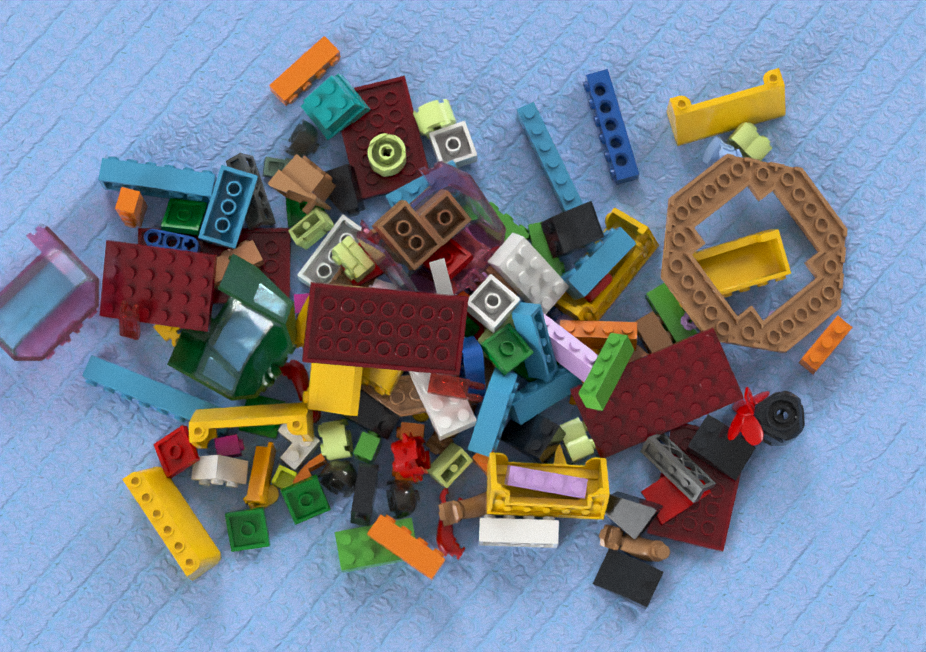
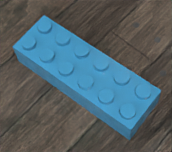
M109 156L108 159L102 158L98 180L104 190L120 192L121 187L140 191L145 196L207 202V205H209L217 177L212 171L208 170L196 172L188 167H184L182 170L176 169L173 165H164L162 167L157 166L153 162L141 164L133 159L121 161L117 157Z

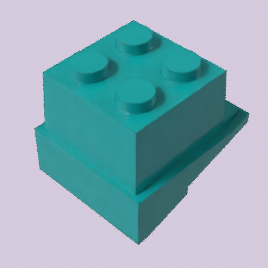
M341 74L331 75L303 100L305 103L301 105V108L327 140L333 138L371 110Z

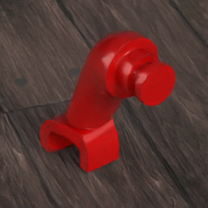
M292 359L290 362H286L283 367L279 366L281 374L283 373V376H287L288 380L293 382L299 401L303 402V392L309 388V376L304 365ZM313 410V423H317L320 420L321 411Z
M444 488L441 491L439 504L446 502L445 496L449 494L448 488ZM439 517L436 533L437 547L444 556L449 554L453 557L455 555L457 556L456 559L459 560L466 548L459 547L460 544L455 542L457 538L453 535V524L444 526L443 521Z

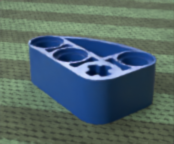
M149 229L144 235L146 244L150 246L193 252L201 251L197 239L191 236L158 229ZM152 236H158V241L155 243H150L149 239ZM170 240H177V244L175 246H168V242ZM191 244H194L195 248L188 250L187 246L190 247Z
M474 336L464 338L460 374L458 375L460 385L467 400L483 397L486 394L483 351Z

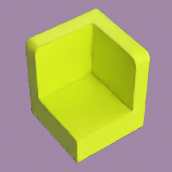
M279 465L271 483L283 489L294 484L293 480L297 472Z

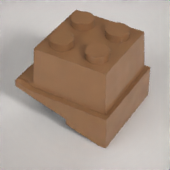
M297 154L282 171L278 170L268 182L269 186L286 198L299 203L303 201L308 202L302 210L307 215L315 206L330 211L331 207L325 201L336 187L331 182L333 178L305 155L301 158Z

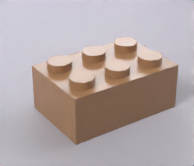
M406 200L398 201L372 225L373 229L408 270H416L443 245Z

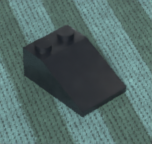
M592 201L557 214L540 223L553 259L570 255L604 238Z
M361 389L358 416L340 414L363 429L378 434L379 438L387 440L400 418L399 415Z
M537 414L522 425L510 419L502 432L500 440L535 461L547 464L566 433L561 426Z
M708 414L686 448V451L736 481L756 448L740 435L733 440H728L729 427Z
M609 549L594 579L593 585L646 609L663 575V571Z

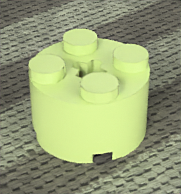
M443 99L444 103H439L438 100L431 101L418 108L419 112H413L422 136H427V139H429L430 132L456 124L449 100Z
M380 134L374 137L368 147V160L371 168L383 177L392 176L400 172L406 163V150L403 141L398 136L390 134ZM384 153L390 154V156H384Z
M347 419L324 422L322 425H318L319 436L323 439V444L320 445L321 453L329 461L353 457L351 453L353 452L351 431L346 430L345 427L349 425Z

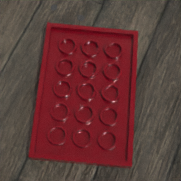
M405 76L355 87V91L371 110L343 129L341 133L349 165L355 168L362 198L366 200L397 190L429 173V168L419 129L413 115L414 110ZM380 134L398 136L405 145L406 163L400 172L392 176H381L369 164V144L374 137ZM384 153V156L389 157L390 154Z
M106 240L99 316L209 332L217 255Z
M683 424L670 430L669 439L716 484L710 489L711 493L663 525L656 516L648 527L647 534L723 552L741 473L735 481L686 451L699 426ZM662 472L659 479L665 476Z

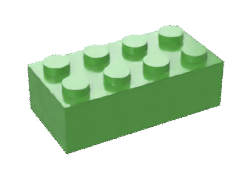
M412 518L396 520L395 524L398 527L405 526L412 531L411 536L415 538ZM373 525L335 532L342 573L403 562V560L367 535Z

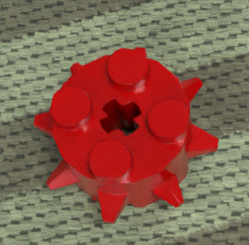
M404 432L402 434L403 439L391 444V450L395 458L392 465L395 472H399L405 479L412 477L416 483V478L422 481L423 475L428 474L427 469L431 468L429 450H424L422 443H425V440L422 436H413L412 432H409L408 436Z

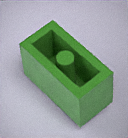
M362 431L353 452L355 459L367 464H374L382 446L378 434L372 431L367 433Z

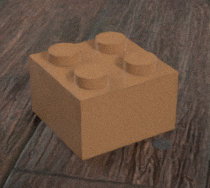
M442 189L416 211L418 216L443 245L472 220L450 192Z

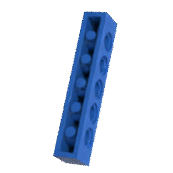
M606 69L587 74L583 86L585 92H589L591 98L588 99L590 109H594L596 115L593 117L595 126L600 128L599 140L601 145H605V160L607 163L610 162L611 169H609L610 177L612 180H615L616 185L637 180L639 178V171L609 71ZM601 89L605 94L599 96L595 91ZM607 107L610 109V112L603 113L600 108ZM608 124L614 125L615 129L613 131H609L606 129L605 126ZM618 142L620 147L613 148L611 143ZM618 159H622L626 162V164L624 166L617 165L616 161Z

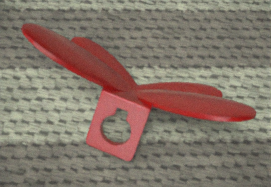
M745 388V401L742 399L732 405V410L737 414L729 427L728 440L735 439L741 432L750 445L755 446L762 442L764 438L763 429L754 417L755 405L767 398L770 394L769 391L753 396L750 388Z

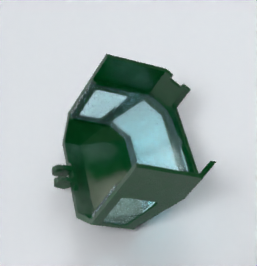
M235 254L228 257L230 261L218 287L220 291L230 297L215 319L211 317L210 331L204 332L183 328L167 363L170 367L231 401L257 398L261 391L265 393L267 388L272 387L275 380L280 376L281 370L279 366L283 367L288 359L287 355H292L297 347V344H295L297 326L294 301L290 300L258 267Z

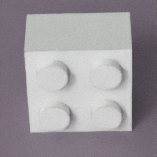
M465 121L429 133V140L439 167L451 160L454 161L458 168L477 162V153Z
M490 274L469 297L467 312L494 334L520 304L521 299Z

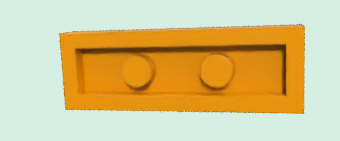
M268 442V447L256 446L246 496L248 503H267L276 455L273 442Z

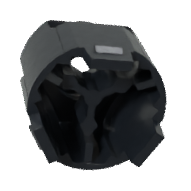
M775 392L759 402L755 407L754 417L760 423L764 433L762 442L770 446H784L793 442L803 431L805 426L804 408L801 404V399L792 392ZM787 412V419L784 420L783 414Z

